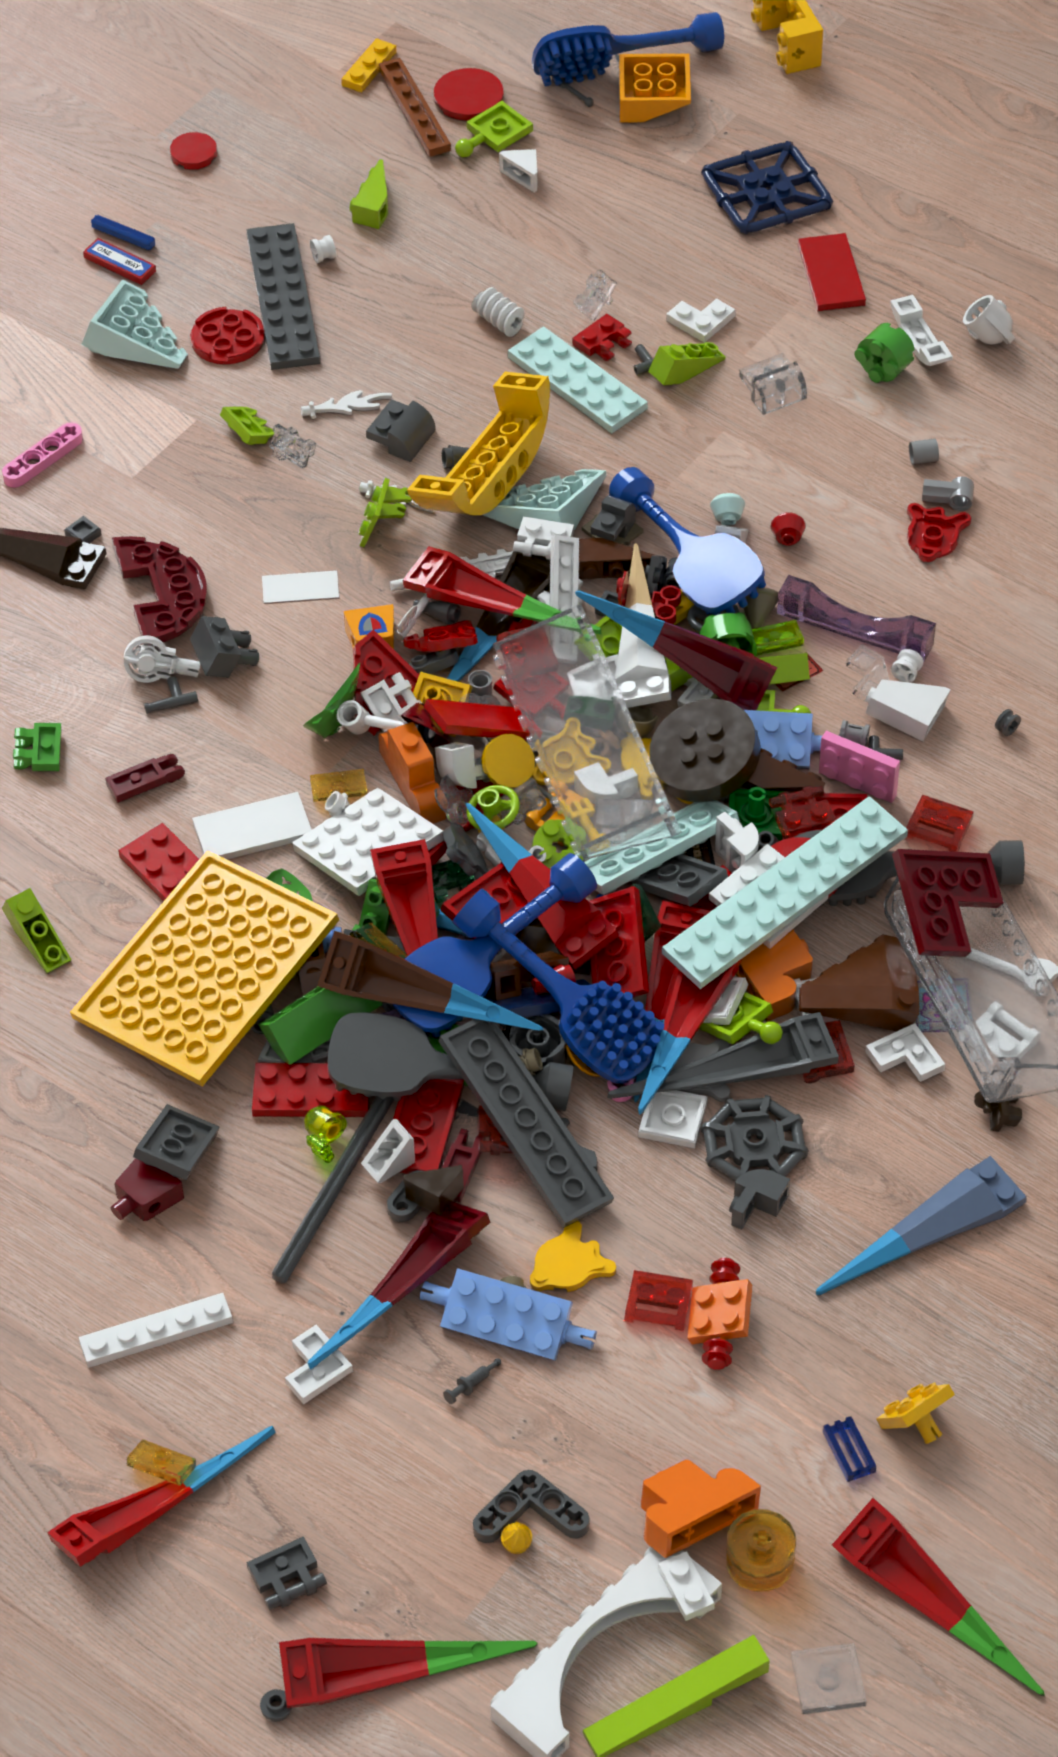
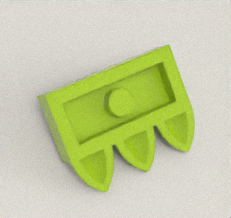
M243 406L222 408L220 416L241 437V440L248 445L266 444L268 439L276 434V430L264 427L267 422L266 420L254 417L257 414L255 409Z

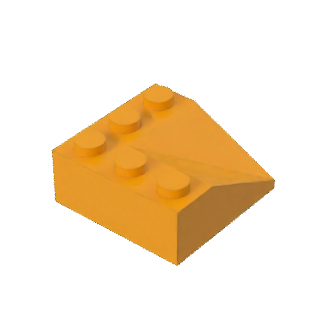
M689 53L619 54L620 122H645L691 104Z

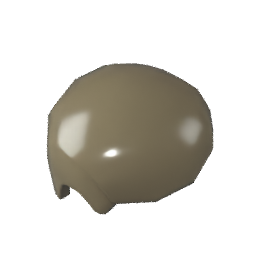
M640 706L618 709L615 714V724L625 736L635 739L643 738L652 732L658 715L653 717L651 708L643 709Z

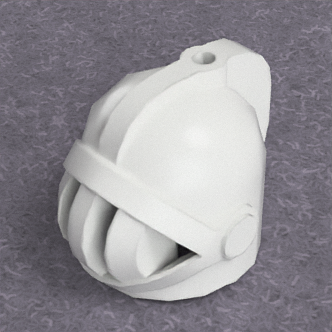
M992 295L976 300L965 312L963 323L967 326L969 334L975 340L979 339L985 344L994 345L1003 341L1006 344H1011L1015 339L1011 333L1013 320L1006 310L1007 306L1001 300H996ZM981 307L984 311L981 313L977 308Z

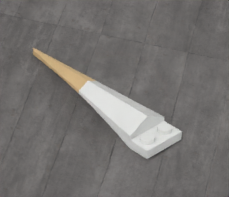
M635 543L625 607L655 618L640 550ZM622 626L615 675L618 708L625 709L671 700V680L665 656Z

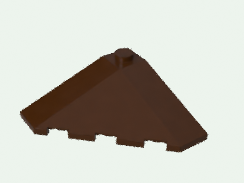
M882 934L874 940V943L867 947L863 946L848 955L847 960L840 964L836 963L821 972L815 980H808L799 988V1011L810 1014L820 1012L824 1017L892 1031H899L914 1024L919 1016V988L910 941Z

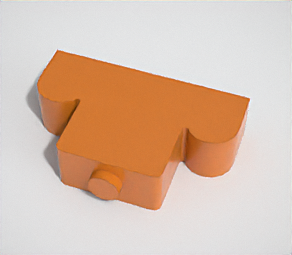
M414 722L380 733L378 736L379 752L410 809L432 824L446 820L445 798L439 784L435 782L434 759Z
M792 929L772 948L769 949L762 943L743 957L739 970L735 975L746 978L749 984L746 989L747 993L771 1003L773 1013L765 1018L766 1022L786 1015L794 1009L797 985L793 979L799 978L803 981L811 978L813 958L809 953L805 940L800 939L794 929Z
M683 1460L643 1481L641 1508L646 1512L644 1541L666 1559L758 1511L761 1486L738 1469H722L717 1473L716 1479H714L692 1461Z

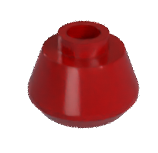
M785 512L772 520L770 528L780 544L790 546L800 541L806 529V523L801 516L792 512Z

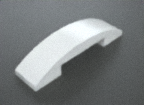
M914 295L890 301L899 328L903 329L911 338L915 348L913 353L921 362L932 366L953 360V356L945 343L937 341L922 317L923 309Z

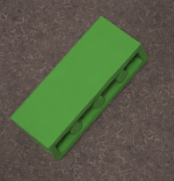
M318 986L260 1023L259 1026L276 1054L284 1062L291 1065L331 1039L337 1022L343 1016L359 1012L371 1013L383 1004L381 1001L342 995Z

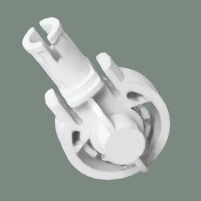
M140 636L133 639L127 645L124 652V666L127 673L133 679L143 683L154 682L160 678L168 679L174 673L197 678L200 661L177 657L175 655V648L166 647L161 640L153 636ZM130 663H132L134 669L138 668V673L130 667Z

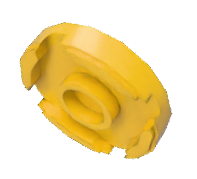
M503 734L492 739L484 747L481 757L482 769L494 785H503L513 789L525 784L532 776L535 768L534 753L530 745L523 738L514 734Z

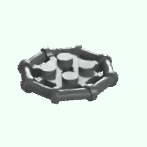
M765 1095L764 1098L742 1100L729 1098L725 1100V1105L708 1122L702 1124L701 1132L704 1134L707 1153L705 1161L709 1167L717 1168L735 1181L742 1174L748 1172L749 1167L768 1166L770 1171L786 1176L801 1159L807 1158L809 1152L805 1146L802 1128L804 1120L799 1114H793L773 1101L772 1097ZM750 1110H760V1111H753V1112H742V1111H750ZM768 1112H771L772 1114L780 1118L781 1121H778L776 1119V1122H774L773 1120H771L769 1118ZM729 1116L734 1118V1122L731 1125H722ZM785 1131H791L793 1141H785ZM751 1135H756L757 1139H762L758 1143L749 1141ZM716 1137H724L726 1146L717 1148ZM781 1153L790 1154L779 1166L777 1161ZM729 1156L733 1158L734 1163L741 1166L740 1170L724 1159Z

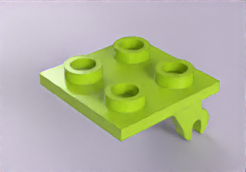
M388 478L384 479L381 487H375L371 498L374 502H368L363 515L367 521H362L358 532L362 536L359 546L365 547L378 519L404 517L405 513L403 512H405L406 507L399 502L410 503L412 501L408 495L407 487L400 489L388 486L390 481Z

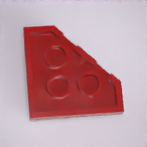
M374 629L354 646L353 668L355 669L360 663L354 701L358 702L370 715L372 713L363 700L361 692L382 680H385L388 687L391 688L395 686L392 676L400 672L404 679L410 682L412 686L411 691H414L419 674ZM402 695L395 697L401 709L407 706ZM372 726L368 729L373 736L381 730V728Z

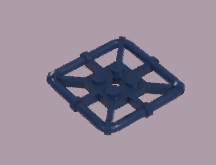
M791 141L777 143L754 151L745 150L740 155L707 164L701 170L704 181L716 197V203L725 210L733 224L743 234L760 231L783 223L788 225L793 223V220L829 210L833 205V199L818 178L817 170L809 165L800 150ZM781 153L776 164L773 166L759 169L754 160ZM791 154L803 172L787 177L782 169ZM744 164L750 173L738 176L720 170ZM717 182L736 186L739 192L728 195L723 192ZM810 182L820 197L799 192L794 186ZM747 201L751 210L746 219L742 220L733 205ZM797 202L808 206L790 211L784 205ZM774 208L778 215L754 222L760 212Z

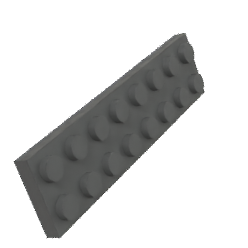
M295 224L246 229L271 370L320 364V355Z
M473 1019L440 1036L439 1043L563 1228L613 1202L614 1196L497 1023Z

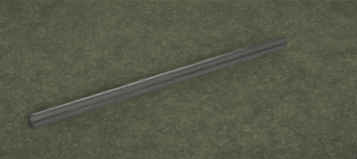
M376 1096L273 1269L272 1278L275 1281L284 1284L289 1279L393 1103L392 1097L381 1100Z

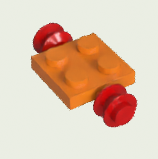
M726 1257L720 1258L711 1264L713 1273L710 1275L709 1280L712 1284L693 1287L687 1339L692 1345L703 1343L705 1353L702 1355V1362L714 1370H721L732 1363V1358L729 1354L732 1353L733 1346L726 1340L748 1337L753 1285L749 1279L739 1280L737 1274L740 1273V1265L733 1259Z

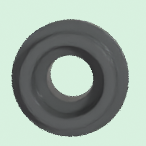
M270 1690L261 1698V1712L264 1717L271 1721H282L292 1711V1708L287 1709L286 1695L283 1690ZM274 1701L282 1702L278 1707L270 1705Z

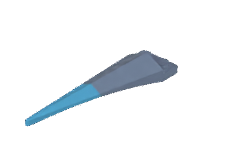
M989 1156L971 1169L966 1168L819 1286L816 1290V1295H822L871 1270L926 1246L1004 1218L1025 1204L1027 1197L997 1162Z

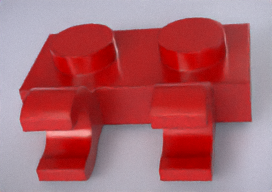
M606 313L572 338V345L588 356L596 353L603 360L609 361L615 356L610 351L614 347L611 341L616 342L621 348L625 349L632 344V341L627 339L632 333L628 328L624 327L623 323Z

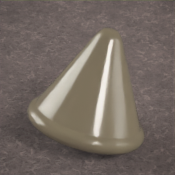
M756 587L758 592L757 598L752 599L750 595L745 597L748 604L744 607L752 630H759L776 604L781 601L782 596L779 592L766 587Z

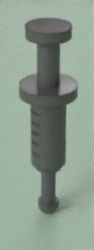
M496 1358L493 1363L487 1367L481 1366L466 1378L463 1376L457 1379L458 1386L452 1391L447 1389L443 1392L445 1400L449 1404H454L459 1394L470 1395L473 1392V1387L489 1376L490 1370L501 1365V1360Z

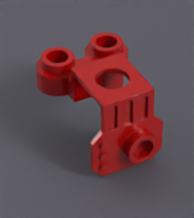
M624 571L623 577L618 578L616 587L618 605L624 607L629 583L628 571ZM669 585L663 587L660 592L653 591L651 602L655 618L674 624L676 622V608L681 603L680 589Z

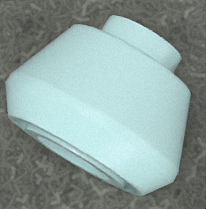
M734 493L717 495L710 503V508L716 520L723 525L735 524L741 518L745 507V501L742 497Z

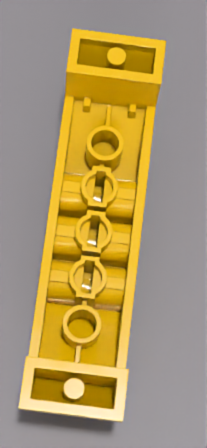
M504 372L493 385L500 410L445 478L419 475L407 489L411 499L420 507L428 510L465 515H483L497 507L528 469L538 452L549 411L550 380L548 376Z

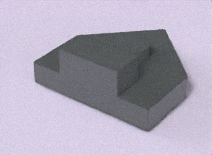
M651 556L650 565H647L644 571L651 599L653 591L660 592L663 588L662 579L667 569L666 556Z

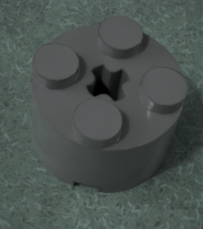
M544 1014L525 1017L542 1026L544 1030L541 1031L516 1026L511 1027L509 1043L518 1056L523 1055L524 1048H536L541 1056L543 1067L550 1062L566 1063V1042L560 1034V1021L554 1016Z

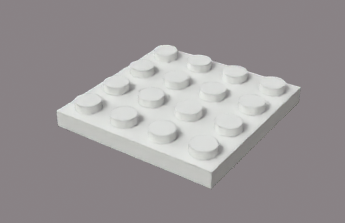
M376 788L347 806L340 815H334L312 829L311 832L305 833L302 837L292 842L296 853L360 896L367 891L369 880H376L370 849L425 839L429 851L444 841L443 830L381 789Z

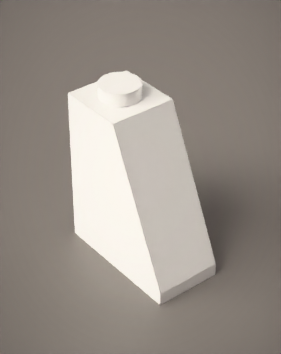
M882 679L877 688L872 687L865 699L869 703L866 714L923 742L944 709L951 689Z

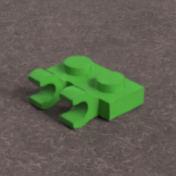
M34 723V729L15 728L14 739L16 749H13L14 769L21 770L32 765V771H60L61 723ZM33 744V750L25 749Z

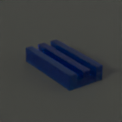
M852 1416L846 1417L843 1422L840 1420L835 1421L832 1426L829 1424L823 1425L822 1432L847 1482L876 1472L877 1466ZM846 1429H848L866 1467L863 1466L845 1431ZM837 1432L856 1468L855 1471H852L834 1435Z

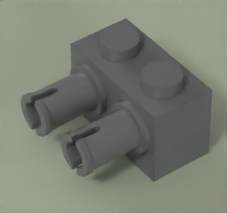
M202 616L190 637V641L205 675L229 678L236 664L256 666L259 662L258 650L244 649L249 647L251 643L250 632L230 630L225 618Z

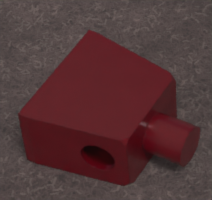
M135 1158L115 1181L114 1185L118 1201L110 1209L119 1220H123L133 1212L142 1221H148L184 1199L182 1181L166 1171L147 1165Z

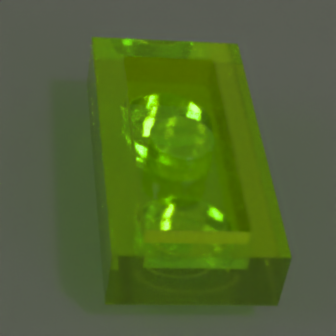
M796 620L752 629L757 645V656L804 645V637Z

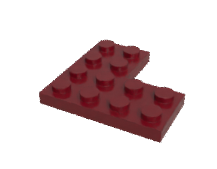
M897 849L892 853L918 954L925 956L966 957L972 951L960 907L999 908L1004 903L990 853Z

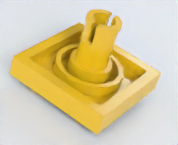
M420 672L413 694L417 700H421L422 704H425L426 699L468 702L472 687L469 684Z
M932 1383L927 1386L919 1384L907 1391L908 1397L901 1402L896 1400L883 1408L885 1413L876 1418L882 1429L908 1428L915 1424L925 1444L936 1440L935 1436L937 1438L942 1436V1432L939 1430L930 1412L955 1394L949 1384L937 1385Z

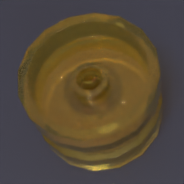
M753 1509L742 1513L732 1522L727 1533L726 1567L731 1578L741 1587L752 1591L765 1592L781 1587L790 1578L794 1569L796 1553V1533L791 1523L781 1514L768 1509Z

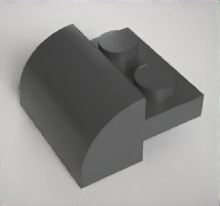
M391 399L366 430V438L388 446L389 454L411 462L435 432L436 427L433 417L421 404L412 401L408 406Z

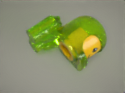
M319 1105L310 1109L305 1116V1130L310 1134L306 1136V1143L311 1147L313 1154L324 1162L330 1163L334 1159V1153L331 1152L332 1148L329 1144L341 1136L347 1127V1120L340 1113H332L328 1107Z

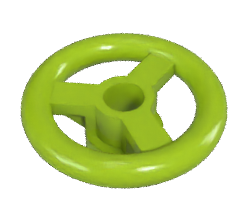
M503 785L485 787L475 793L469 801L473 807H476L477 803H479L484 816L490 821L501 811L510 810L506 817L494 822L500 829L506 827L515 819L520 808L518 795L511 788ZM499 793L507 795L510 800H502ZM467 809V818L469 822L475 828L481 830L476 821L474 820V818L472 817L471 813Z

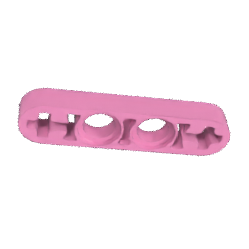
M66 423L5 465L2 473L6 486L16 488L24 485L79 446L83 441L81 427L76 423ZM49 446L59 447L55 451L46 450ZM31 459H38V460H40V461H39L38 463H36V464H28V463H27V462H28L29 460H31Z

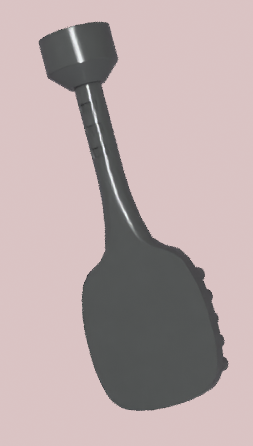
M822 830L801 833L796 837L812 838ZM999 840L988 851L991 855L998 884L1022 885L1025 869L1022 840ZM887 851L839 886L836 893L827 899L829 905L836 906L838 900H843V905L850 906L852 899H857V903L863 905L866 902V896L869 898L876 897V893L880 891L883 884L889 878L898 876L892 856L894 851Z
M350 1013L339 1019L331 1035L327 1067L329 1077L335 1083V1088L338 1091L346 1089L352 1095L361 1093L365 1097L378 1096L381 1100L392 1097L393 1100L400 1101L402 1096L413 1095L429 1080L463 1079L449 1056L433 1048L426 1032L404 1019L376 1013ZM550 1062L532 1077L553 1108L566 1112L573 1066Z

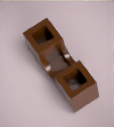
M553 951L536 954L551 968L560 964L563 966L569 965L568 957ZM516 959L491 963L492 983L485 996L496 1001L521 996V988L532 987L531 980L535 977Z

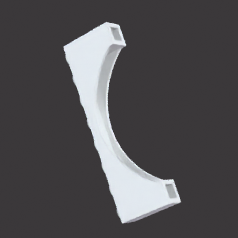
M649 1547L644 1554V1558L637 1565H630L624 1572L622 1579L615 1586L613 1584L608 1586L602 1593L601 1599L594 1606L589 1605L581 1613L579 1620L572 1627L567 1626L562 1630L557 1638V1642L550 1648L546 1647L541 1650L532 1666L528 1669H522L515 1676L513 1684L507 1690H500L493 1697L490 1703L491 1720L533 1757H560L569 1748V1732L563 1728L560 1701L564 1681L572 1663L593 1638L619 1622L646 1614L681 1613L658 1570V1563L679 1555L684 1551L681 1550L665 1559L652 1547ZM691 1558L716 1604L721 1599L722 1583ZM706 1613L699 1615L697 1617L701 1619Z

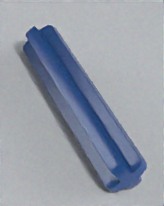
M95 215L91 220L92 228L146 250H152L156 244L153 236L103 216Z

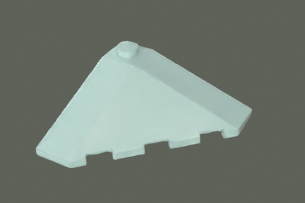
M123 279L91 319L81 344L90 351L103 356L176 369L180 368L188 355L184 348L179 350L174 343H176L177 337L170 327H165L164 329L160 321L163 317L156 306L151 305L150 307L145 300H147L148 295L145 290Z
M581 469L574 471L575 475L566 476L563 479L559 475L540 480L541 484H534L526 488L525 484L514 486L497 507L483 515L516 529L520 528L524 516L573 524L575 530L607 475L606 470Z

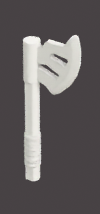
M424 594L419 603L413 606L399 622L398 630L395 633V637L398 640L402 641L417 622L420 614L431 601V598H427V594Z

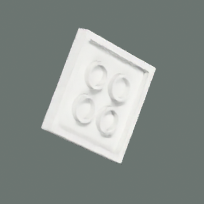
M766 844L709 893V900L716 906L721 905L785 857L769 844ZM828 895L763 944L769 949L772 948L828 899Z

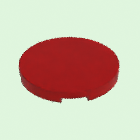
M462 68L453 70L443 75L434 86V103L443 111L444 115L457 120L469 121L504 100V88L501 81L494 74L482 69Z
M227 307L215 308L200 315L195 320V325L190 334L192 348L199 357L208 362L222 365L236 364L250 359L262 348L265 338L263 324L254 313L246 309L241 311L227 309Z

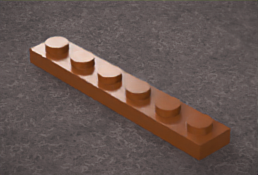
M397 58L379 63V72L428 156L431 157L451 151L449 139L402 59Z

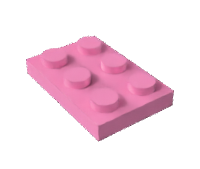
M825 731L821 737L819 773L830 779L847 784L854 789L869 793L878 799H883L890 803L894 801L897 796L900 761Z

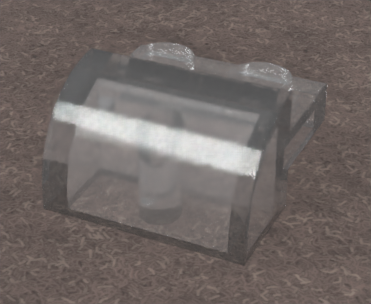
M784 353L739 369V377L751 391V400L763 415L807 399V386L803 373L797 362L791 363Z

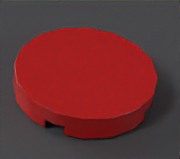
M188 132L179 135L170 145L171 160L175 165L179 166L180 164L184 166V169L188 170L207 167L211 164V160L217 157L216 142L211 136L200 132Z

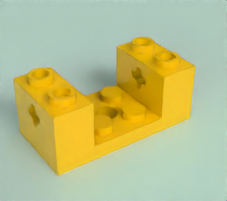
M753 0L754 9L751 10V18L754 23H757L760 30L766 31L780 27V32L777 34L779 52L776 53V60L778 65L783 67L786 74L821 66L823 28L806 0Z

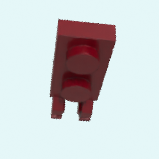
M170 753L157 759L152 758L110 775L105 780L116 802L119 803L167 782H175L184 777L185 770L181 765H177L178 759L176 755Z
M463 1128L460 1129L455 1143L452 1142L442 1168L462 1165L464 1189L453 1200L461 1203L486 1139L485 1134L478 1133L472 1148L467 1147L465 1143L468 1140L469 1131Z

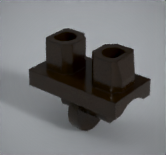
M1003 1072L997 1074L998 1080L990 1086H982V1090L974 1096L975 1105L982 1108L984 1113H990V1130L999 1132L1003 1125L1016 1127L1022 1119V1109L1009 1106V1102L1016 1104L1021 1094L1020 1085L1008 1082V1074Z

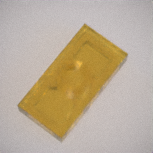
M364 769L310 775L313 802L325 801L335 791L341 794L346 793L348 798L367 795Z
M142 1439L127 1456V1466L181 1486L196 1468V1459Z

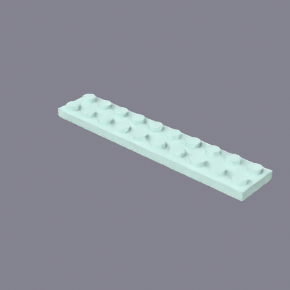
M870 796L664 945L662 947V954L698 988H703L905 839L908 835V829Z

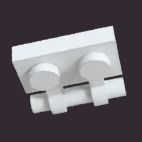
M523 516L517 541L514 542L513 551L521 552L523 556L529 557L532 554L545 556L547 560H550L551 537L554 534L573 537L574 525Z
M400 672L392 676L395 686L389 688L385 680H382L361 692V696L373 716L402 722L406 721L402 719L401 714L414 704L422 703L421 700L416 699L411 691L412 686L410 682L405 680ZM399 695H402L407 703V706L402 709L395 699Z

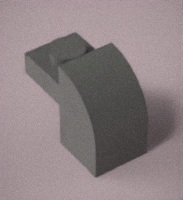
M610 495L606 496L602 501L600 513L590 527V534L613 542L617 536L625 538L636 522L635 504Z
M765 1169L751 1170L742 1174L735 1181L734 1199L729 1208V1212L732 1213L731 1225L742 1230L755 1208L777 1217L789 1197L790 1179Z

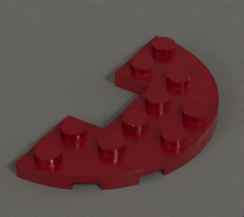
M112 537V546L123 579L149 575L157 600L156 602L133 605L135 619L141 636H153L164 643L190 629L202 615L207 601L206 578L199 564L191 556L187 558L181 554L178 547L163 541L156 544L146 542V537Z

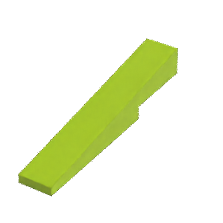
M753 1634L583 1729V1735L595 1756L605 1757L711 1706L712 1699L768 1673L770 1660Z

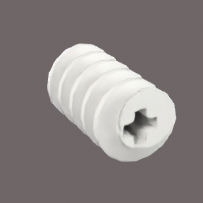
M490 287L484 292L477 294L471 303L474 312L485 318L487 322H490L508 337L515 336L522 327L524 309L511 302L508 297H504L494 287Z

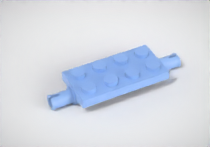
M744 710L758 731L761 748L772 753V758L781 762L788 760L794 763L797 768L810 769V754H813V751H820L822 737L821 735H814V732H812L813 714Z
M459 1268L456 1270L453 1284L450 1288L432 1284L428 1281H425L422 1286L423 1289L432 1291L433 1294L421 1291L420 1300L440 1304L445 1308L440 1327L555 1361L561 1345L566 1344V1342L586 1347L590 1350L594 1346L595 1342L583 1339V1337L596 1339L597 1331L572 1325V1322L569 1321L573 1305L571 1301Z

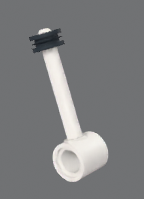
M353 700L345 701L337 710V720L339 723L356 735L365 733L370 726L390 730L407 724V722L372 716L358 702ZM358 714L356 719L351 721L352 717ZM415 724L424 742L430 744L434 740L436 733L424 725Z

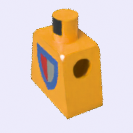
M393 604L344 611L345 632L352 648L374 629L394 649L395 622Z

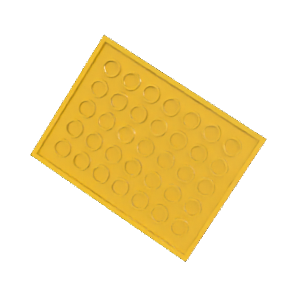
M207 850L74 1006L70 1014L74 1020L203 1087L338 923L339 917L337 913Z

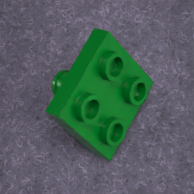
M753 787L750 790L737 789L730 794L729 808L737 811L739 822L743 828L752 822L758 834L762 831H769L778 841L782 840L785 791H767L761 787Z

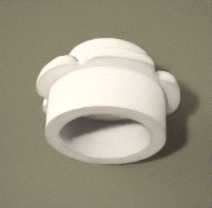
M335 791L327 798L325 810L329 812L330 816L340 815L350 805L347 799L348 795Z

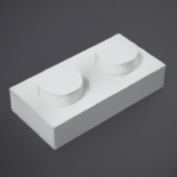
M687 1551L658 1563V1570L685 1621L714 1610L715 1603Z

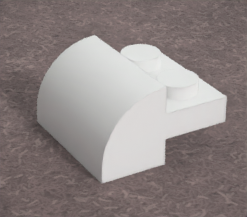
M723 812L716 817L715 852L726 861L725 867L733 873L758 852L759 835L752 822L743 828L737 819Z

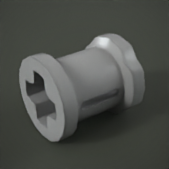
M843 720L839 736L866 747L870 725L859 726L849 724L848 721Z

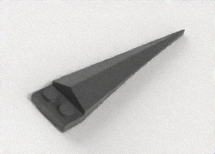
M820 1012L793 1017L779 1024L783 1031L779 1042L767 1044L761 1039L760 1034H757L724 1050L671 1070L656 1093L810 1073V1069L838 1064L839 1055ZM647 1079L609 1091L607 1098L613 1099L642 1095Z

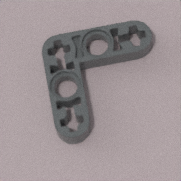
M534 1470L520 1472L473 1520L474 1536L482 1543L496 1541L501 1536L503 1529L508 1524H512L519 1519L530 1507L570 1538H581L589 1531L588 1512ZM532 1482L534 1483V1489L528 1487L523 1491V1483L528 1485ZM555 1498L559 1500L561 1505L555 1510H549L545 1508L543 1503L547 1499ZM507 1500L517 1505L516 1509L512 1512H504L499 1506ZM570 1519L573 1521L581 1519V1525L574 1524L571 1526ZM492 1523L493 1530L487 1528L482 1531V1524L488 1526Z

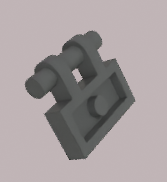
M304 1536L246 1562L247 1569L260 1593L271 1588L275 1593L264 1599L269 1610L278 1606L286 1607L291 1604V1600L304 1594L307 1596L317 1592V1588L327 1584L322 1572L313 1577L308 1572L317 1568L318 1565ZM298 1576L301 1582L285 1589L283 1583Z

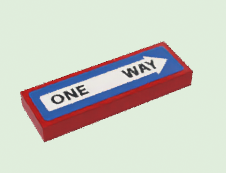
M97 238L83 251L85 259L140 285H143L156 272V265L100 238Z

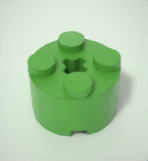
M890 323L878 325L859 343L857 350L854 352L856 360L860 362L868 373L869 378L875 383L894 380L914 360L912 352L915 348L911 338L903 329L890 327Z
M723 613L706 617L704 625L700 630V635L750 652L755 657L757 656V645L752 628L743 613Z

